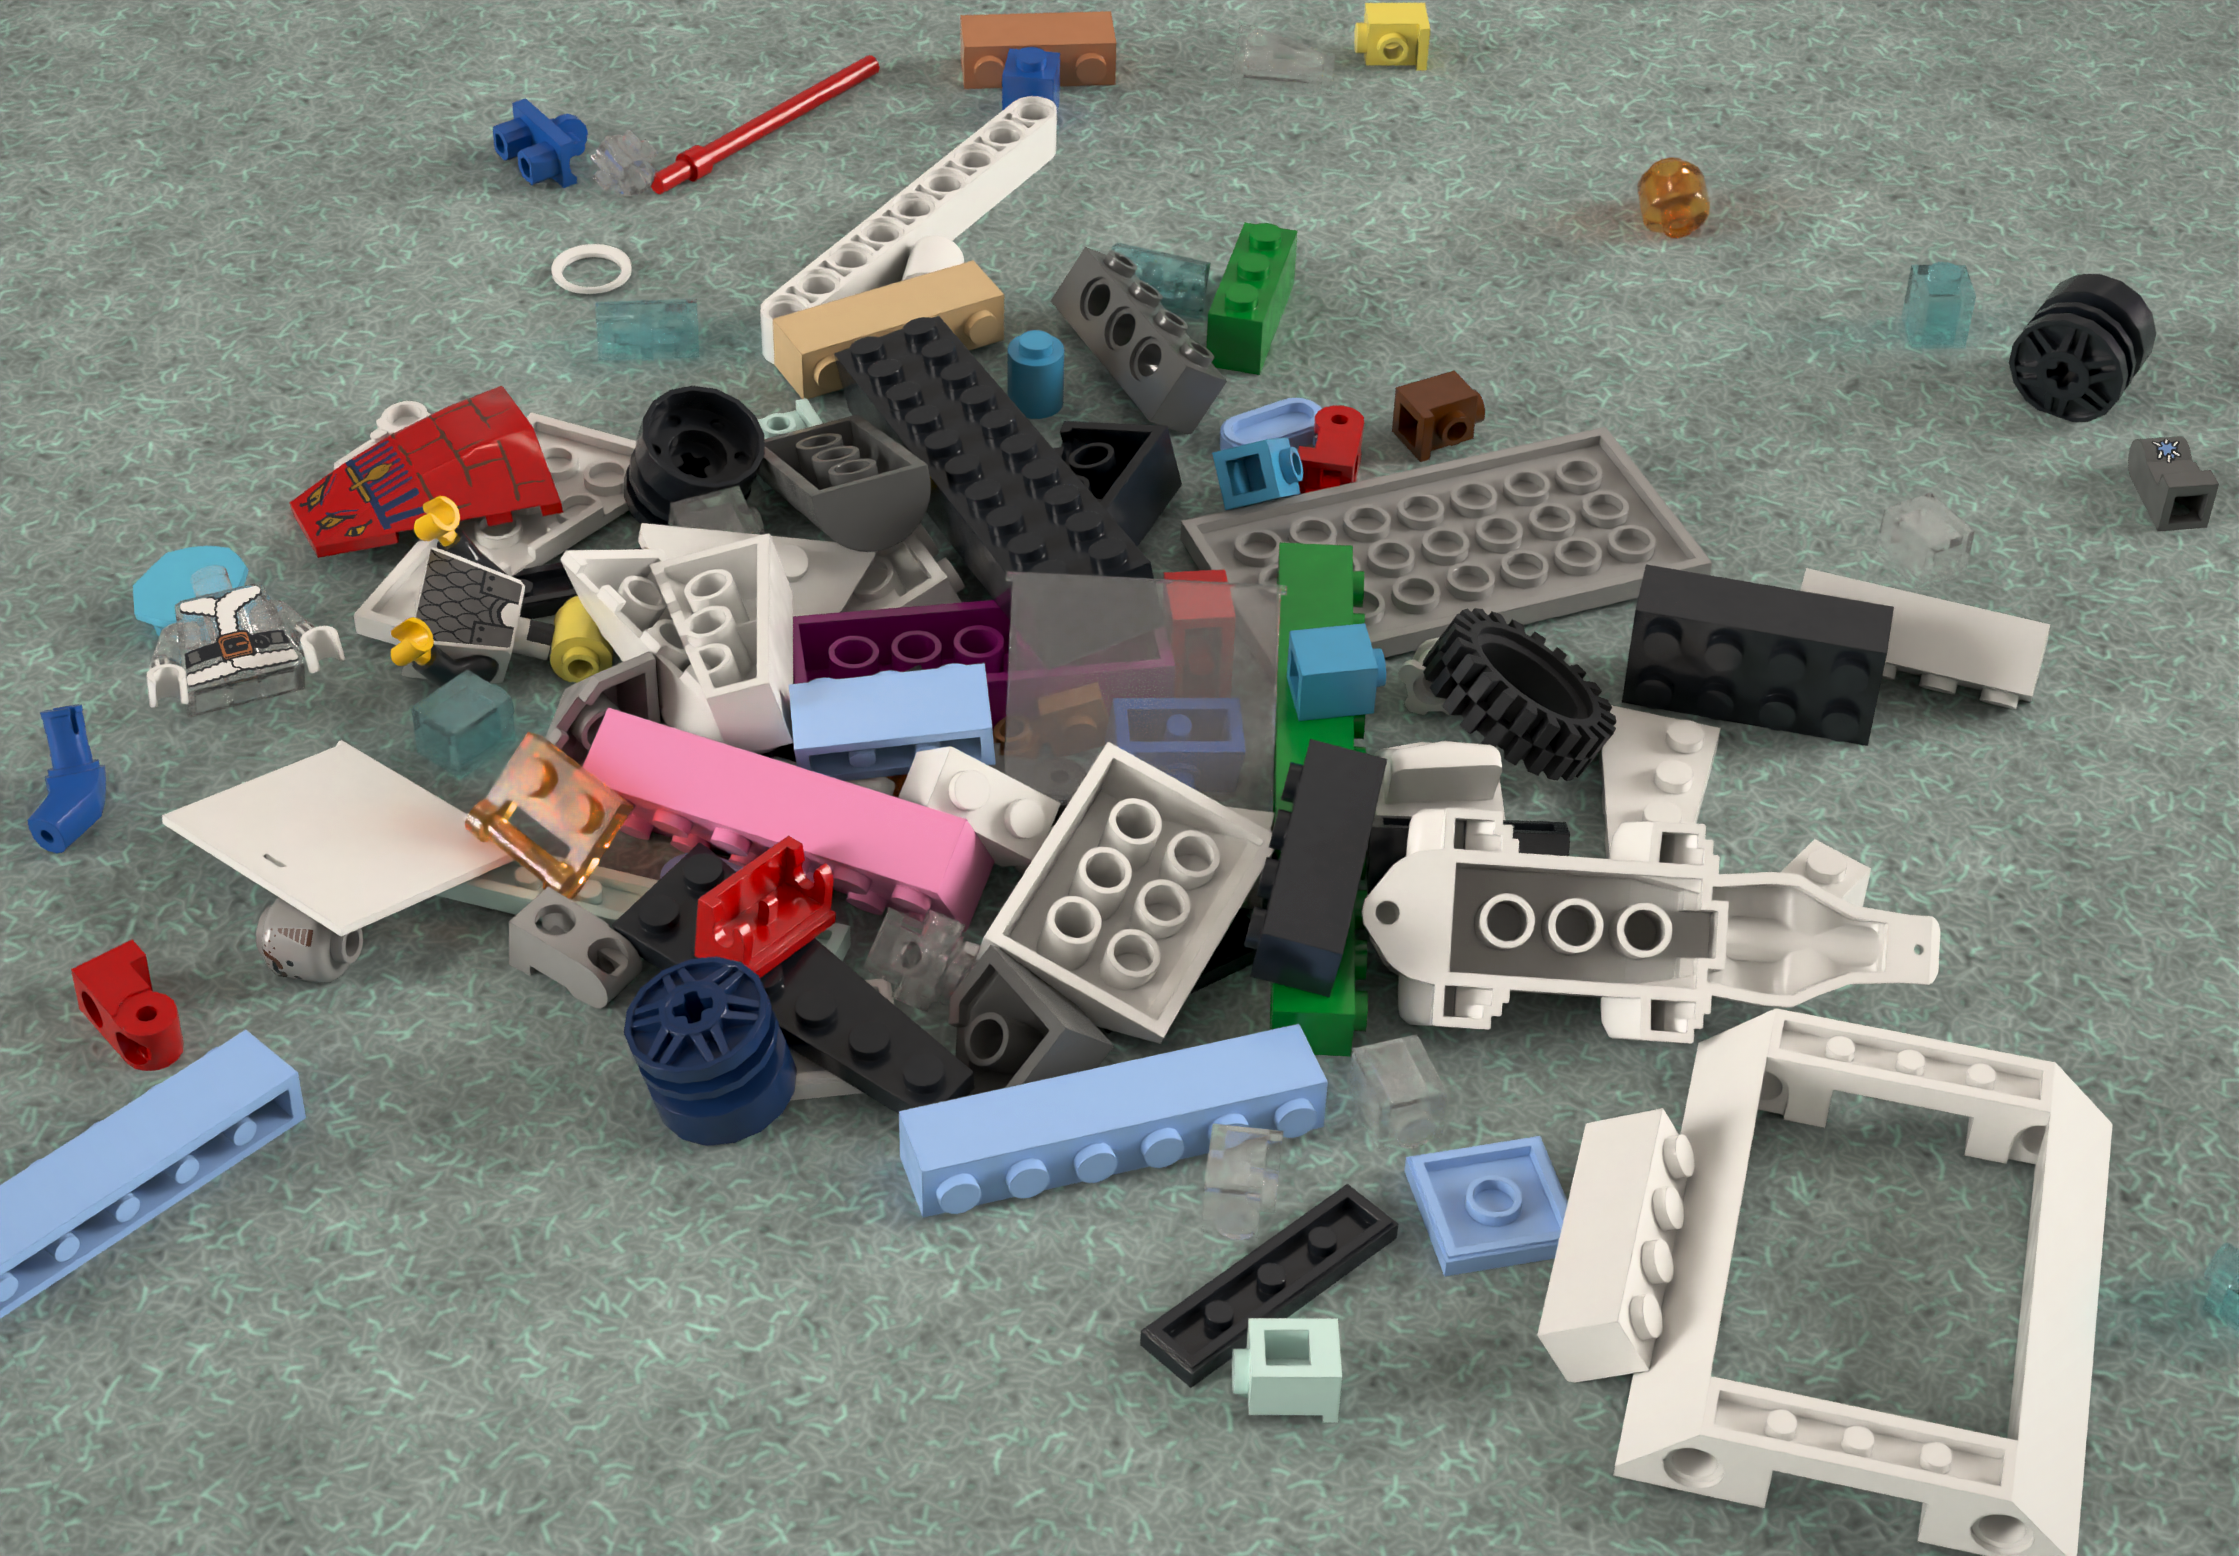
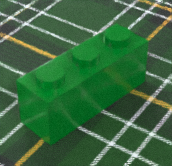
M1244 222L1208 312L1206 348L1214 355L1212 364L1216 368L1260 375L1294 285L1298 231L1279 228L1270 223L1252 224Z

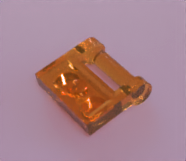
M527 732L486 799L478 802L468 813L465 820V829L481 842H493L543 882V891L549 886L572 900L587 882L634 806L542 735ZM517 806L571 848L564 861L559 862L508 821Z

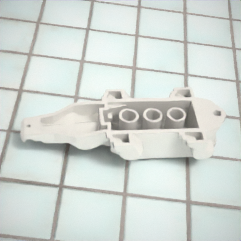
M1447 807L1446 809H1422L1414 814L1410 821L1406 857L1399 860L1387 871L1364 900L1361 911L1363 925L1369 933L1372 946L1382 963L1390 971L1398 975V1011L1400 1017L1409 1025L1489 1030L1491 1028V1016L1500 1017L1502 1015V1003H1509L1510 992L1600 998L1601 1022L1608 1036L1613 1039L1693 1043L1694 1029H1702L1704 1014L1711 1013L1712 997L1754 1006L1790 1008L1818 995L1847 985L1893 983L1929 985L1936 979L1939 967L1940 927L1934 917L1908 915L1855 906L1822 889L1800 874L1778 872L1719 874L1720 857L1713 855L1714 841L1705 839V824L1663 821L1623 822L1612 837L1609 859L1519 853V840L1513 839V826L1503 825V811ZM1916 945L1920 947L1921 951L1919 954L1914 952Z

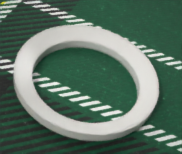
M586 244L572 247L559 254L554 259L551 270L554 281L560 287L575 293L597 294L611 291L623 285L631 275L632 266L630 258L623 251L615 247L602 244ZM584 258L608 259L615 262L622 270L617 279L597 287L574 285L568 282L562 275L564 269L569 264Z

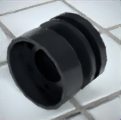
M2078 274L2060 282L2013 343L2009 359L2013 383L2025 401L2034 408L2070 422H2089L2106 415L2123 395L2124 390L2132 382V378L2152 353L2156 337L2152 312L2140 294L2124 282L2102 274Z
M687 386L672 389L652 401L643 417L636 438V448L630 457V464L624 476V499L632 516L640 524L727 531L730 522L740 520L746 507V501L751 493V486L757 477L765 455V435L756 416L739 399L713 388Z

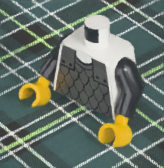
M438 496L424 503L423 510L427 514L416 519L414 532L423 541H432L437 538L438 542L437 548L431 547L414 617L406 619L391 630L392 637L401 641L391 649L392 661L398 666H403L401 675L411 678L428 679L444 692L453 694L487 684L502 683L512 652L547 660L555 625L519 617L525 585L521 580L509 576L487 558L463 530L457 528L460 514L456 504L446 496Z

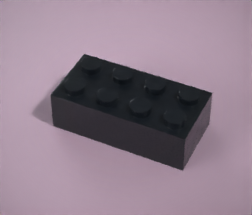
M1646 564L1635 609L1622 703L1868 746L1888 651L1894 607Z

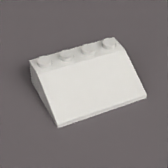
M1107 742L985 934L975 964L990 945L996 946L1074 1002L1095 1026L1161 1044L1262 873L1266 857L1270 858L1275 850L1269 848L1272 832Z

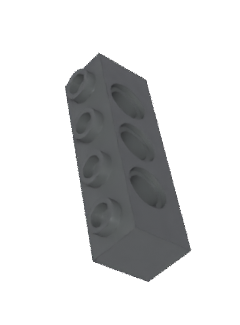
M1085 247L1051 299L1052 304L1150 422L1161 426H1168L1169 429L1186 435L1192 434L1227 382L1212 364L1214 355L1206 347L1192 340L1186 334L1188 325L1176 314L1162 306L1160 301L1163 297L1159 291L1137 277L1135 272L1138 268L1134 262L1114 250H1110L1105 255Z

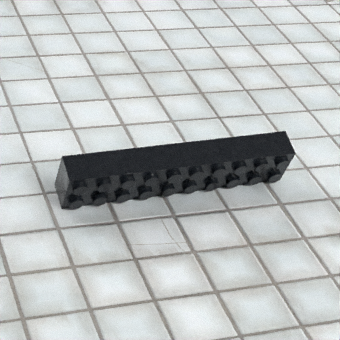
M939 315L933 318L921 317L907 322L900 330L880 337L869 336L858 339L851 344L850 348L834 353L850 413L852 415H860L928 465L931 493L926 510L927 514L1047 670L1164 626L1151 562Z

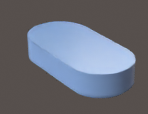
M1288 398L1235 415L1221 425L1220 449L1225 450L1265 439L1288 437L1290 447H1295L1296 449L1299 446L1313 444L1314 419L1316 413L1322 408L1308 399Z

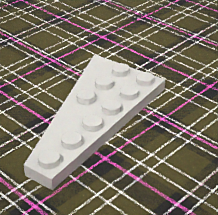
M531 412L526 418L534 428L560 497L564 513L542 517L541 508L537 506L511 511L513 522L488 526L486 516L460 521L457 528L462 529L487 558L511 577L523 569L542 566L629 510L624 499V476L630 464V457L636 448V441ZM437 538L432 541L419 539L355 612L354 620L357 634L394 645L401 642L392 637L391 630L406 619L414 617L431 547L437 548Z

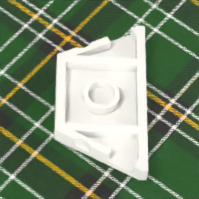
M641 523L638 542L642 549H662L667 557L672 559L760 535ZM771 536L793 592V616L843 612L876 556V551H855L837 542Z

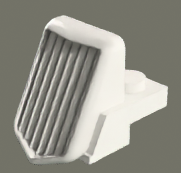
M1452 741L1418 742L1383 748L1374 755L1387 759L1375 815L1413 816L1422 809H1446L1447 807L1504 812L1500 783L1502 773L1501 755L1497 748L1492 745Z

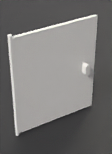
M342 740L337 743L336 747L162 815V823L339 936L351 933L516 859L523 858L527 860L531 855L529 850Z

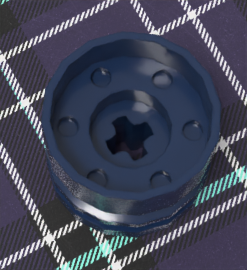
M715 956L689 959L662 970L641 987L626 1011L624 1035L633 1057L647 1084L664 1125L681 1139L705 1146L736 1143L761 1132L784 1112L795 1092L797 1067L759 975L743 963Z

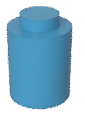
M1041 330L1027 331L1014 338L1009 343L1007 349V395L1026 418L1043 419L1051 417L1063 407L1064 346L1056 337Z

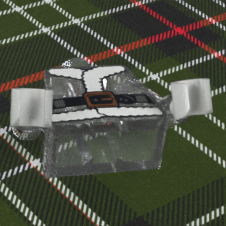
M213 565L201 568L190 579L196 597L178 602L175 605L176 622L169 624L161 630L149 664V671L147 672L149 706L151 708L158 707V700L165 697H176L180 699L181 705L185 704L186 715L190 719L305 690L303 657L306 658L308 669L311 673L320 671L319 661L324 658H336L339 662L345 660L338 632L330 626L316 627L284 601L271 600L266 589L261 584L253 583L233 588L227 569L223 566Z

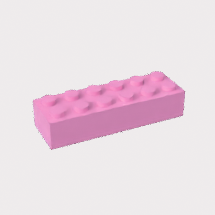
M607 708L577 778L595 797L593 804L614 817L613 826L643 840H649L652 832L672 838L670 844L684 853H689L698 843H701L711 851L730 856L728 862L744 867L789 835L803 844L805 861L802 864V869L805 876L814 883L813 874L815 870L826 863L829 865L833 875V890L848 894L846 901L849 904L876 915H882L885 907L907 913L906 920L910 924L935 934H943L945 926L963 932L967 931L995 862L967 819L612 708Z

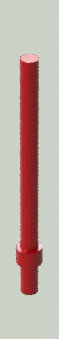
M867 55L703 147L694 145L676 156L673 164L650 176L651 188L657 194H663L686 180L695 182L711 173L713 165L877 74L880 70L877 59L872 55Z

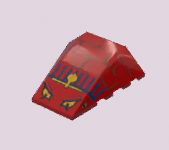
M503 386L445 407L391 434L340 465L289 502L296 521L318 558L398 543L399 532L414 529L416 519L427 514L423 510V504L438 496H446L456 504L460 514V521L486 516L488 526L513 522L511 511L540 506L542 517L564 513L560 497L534 428Z

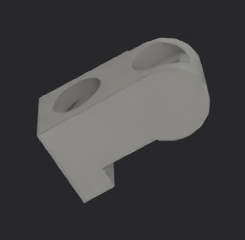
M549 886L509 921V965L528 975L538 970L565 986L576 999L595 1008L601 1009L606 1006L641 973V958L634 946L625 937L610 928L608 923ZM542 917V927L538 929L536 923Z

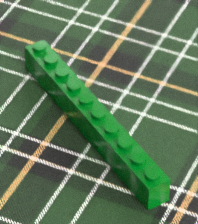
M1279 542L1275 633L1274 824L1279 809L1290 812L1292 810L1293 803L1281 800L1290 762L1304 764L1310 739L1366 753V747L1354 746V739H1364L1365 714L1299 721L1286 677L1290 631L1365 623L1364 613H1353V607L1363 608L1364 571H1353V546ZM1275 849L1272 858L1279 860L1281 851ZM1367 851L1360 880H1365ZM1357 890L1343 956L1330 997L1270 982V1030L1299 1024L1314 1055L1351 1057L1353 1032H1366L1368 991L1355 990V980H1366L1367 940L1355 939V929L1365 930L1361 911L1364 900L1367 897V890Z

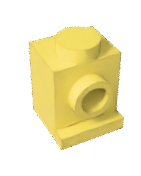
M1365 3L1364 23L1355 24V53H1364L1366 65H1416L1417 71H1427L1430 25L1425 3Z

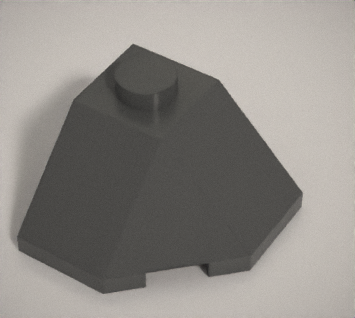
M993 945L989 946L950 997L949 1025L957 1027L956 1057L974 1072L975 1089L968 1096L1098 1068L1114 1047L1074 1002L1003 950Z

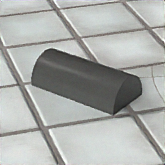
M858 414L765 439V455L758 475L831 539L846 548L860 552H875L893 547L912 534L926 513L931 493L928 465Z

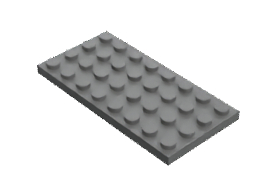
M1606 427L1182 520L1180 540L1200 571L1225 569L1235 614V627L1271 684H1275L1276 583L1279 542L1353 546V571H1364L1363 608L1353 607V613L1365 614V624L1372 648H1381L1384 657L1415 651L1426 640L1440 638L1455 616L1467 608L1471 612L1474 608L1483 609L1487 615L1493 611L1502 614L1507 624L1513 619L1525 625L1638 598L1646 564L1710 575L1712 561Z

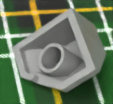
M649 651L596 673L565 689L541 747L546 793L551 799L584 786L577 778L607 708L660 723L656 659Z

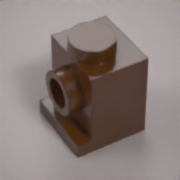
M1455 370L1396 387L1392 432L1420 462L1430 460L1431 451L1454 446L1463 441L1473 439L1475 424L1485 419V405L1478 391L1472 389Z

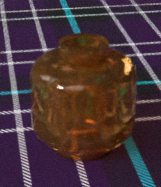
M1672 157L1659 160L1642 174L1637 183L1642 221L1650 231L1662 232L1670 238H1683L1702 226L1710 214V201L1705 177L1698 166L1688 161Z

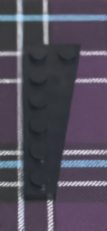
M698 843L612 924L613 930L625 937L634 946L641 958L661 970L689 959H698L695 957L698 899L732 876L736 871L709 848ZM817 939L811 940L760 978L788 1047L899 1114V1111L966 1097L975 1089L974 1072Z

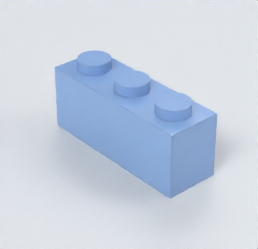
M953 663L936 669L909 672L889 670L872 676L844 679L817 678L808 683L789 684L793 743L797 767L842 781L908 774L917 752L949 746L986 765L996 764L985 663L973 665Z

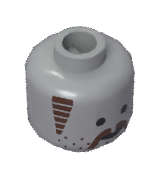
M278 898L273 905H270L263 911L256 929L258 952L264 957L266 965L275 975L312 982L331 983L342 976L349 965L357 960L363 945L361 928L344 936H339L281 898Z

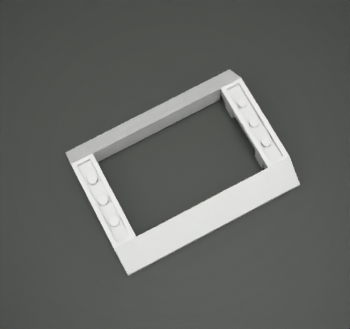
M1777 1008L1699 1042L1681 1134L1685 1135L1691 1144L1695 1168L1693 1175L1687 1179L1683 1199L1684 1223L1680 1229H1677L1672 1254L1674 1273L1672 1280L1666 1284L1661 1309L1663 1319L1662 1333L1660 1337L1655 1339L1649 1371L1633 1373L1613 1476L1765 1508L1774 1470L1922 1502L1918 1535L1919 1542L1984 1556H2077L2112 1123L2056 1062ZM1833 1090L1969 1116L1965 1156L2007 1164L2009 1159L2036 1164L2007 1438L1711 1376L1758 1110L1779 1113L1784 1116L1783 1120L1825 1128Z

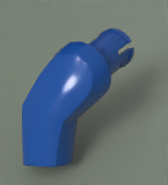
M82 704L53 708V711L45 710L40 712L45 734L47 735L53 768L48 769V775L45 776L48 796L27 821L29 830L40 847L57 854L64 852L102 816L106 799L105 765H100L99 759L93 760L85 729Z

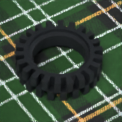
M1468 608L1462 610L1455 616L1423 660L1422 666L1426 667L1423 671L1425 680L1432 682L1429 688L1434 696L1446 699L1442 707L1449 715H1461L1464 718L1460 723L1462 728L1469 734L1477 730L1485 737L1481 744L1492 745L1495 748L1496 746L1504 750V759L1515 766L1520 760H1523L1527 771L1538 776L1543 771L1547 778L1558 781L1562 777L1565 781H1571L1575 776L1578 778L1616 730L1614 725L1617 721L1616 716L1610 713L1612 709L1611 704L1607 699L1599 697L1602 690L1595 682L1584 681L1583 678L1587 673L1578 664L1569 666L1564 661L1567 654L1556 647L1554 651H1551L1544 645L1546 638L1534 631L1529 636L1525 633L1523 624L1513 619L1507 624L1502 614L1493 611L1487 615L1483 609L1474 608L1472 612Z

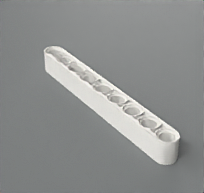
M1028 96L1014 101L766 298L761 304L760 309L762 354L765 359L774 364L773 318L900 282L911 249L919 239L934 235L953 241L1049 162L1056 154L1057 106L1054 102L1039 96Z

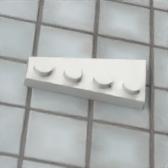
M1612 706L1610 713L1616 716L1617 722L1614 725L1616 730L1598 753L1599 768L1602 775V810L1605 816L1606 859H1609L1612 837L1623 822L1663 821L1697 823L1717 750L1721 728L1699 724L1691 720H1680Z

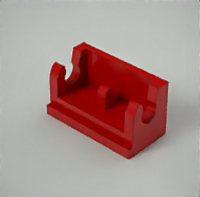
M788 835L698 899L695 957L706 958L716 956L739 961L758 974L760 978L835 923L836 912L831 910L834 881L829 865L824 863L817 868L813 874L814 883L805 876L802 869V864L805 861L803 844Z

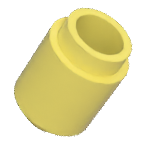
M579 597L570 598L557 611L554 618L555 628L551 644L550 664L560 678L567 682L578 683L596 673L611 668L614 649L601 635L598 626L583 607Z

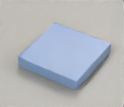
M1541 1136L1406 1157L1404 1172L1444 1277L1555 1259L1568 1201Z

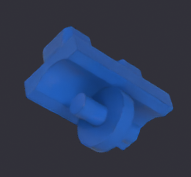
M526 98L513 102L514 119L493 126L496 153L505 161L518 157V166L522 177L531 185L551 178L563 188L577 184V177L571 172L569 166L570 158L581 155L585 150L588 135L586 125L578 117L571 114H564L549 119Z

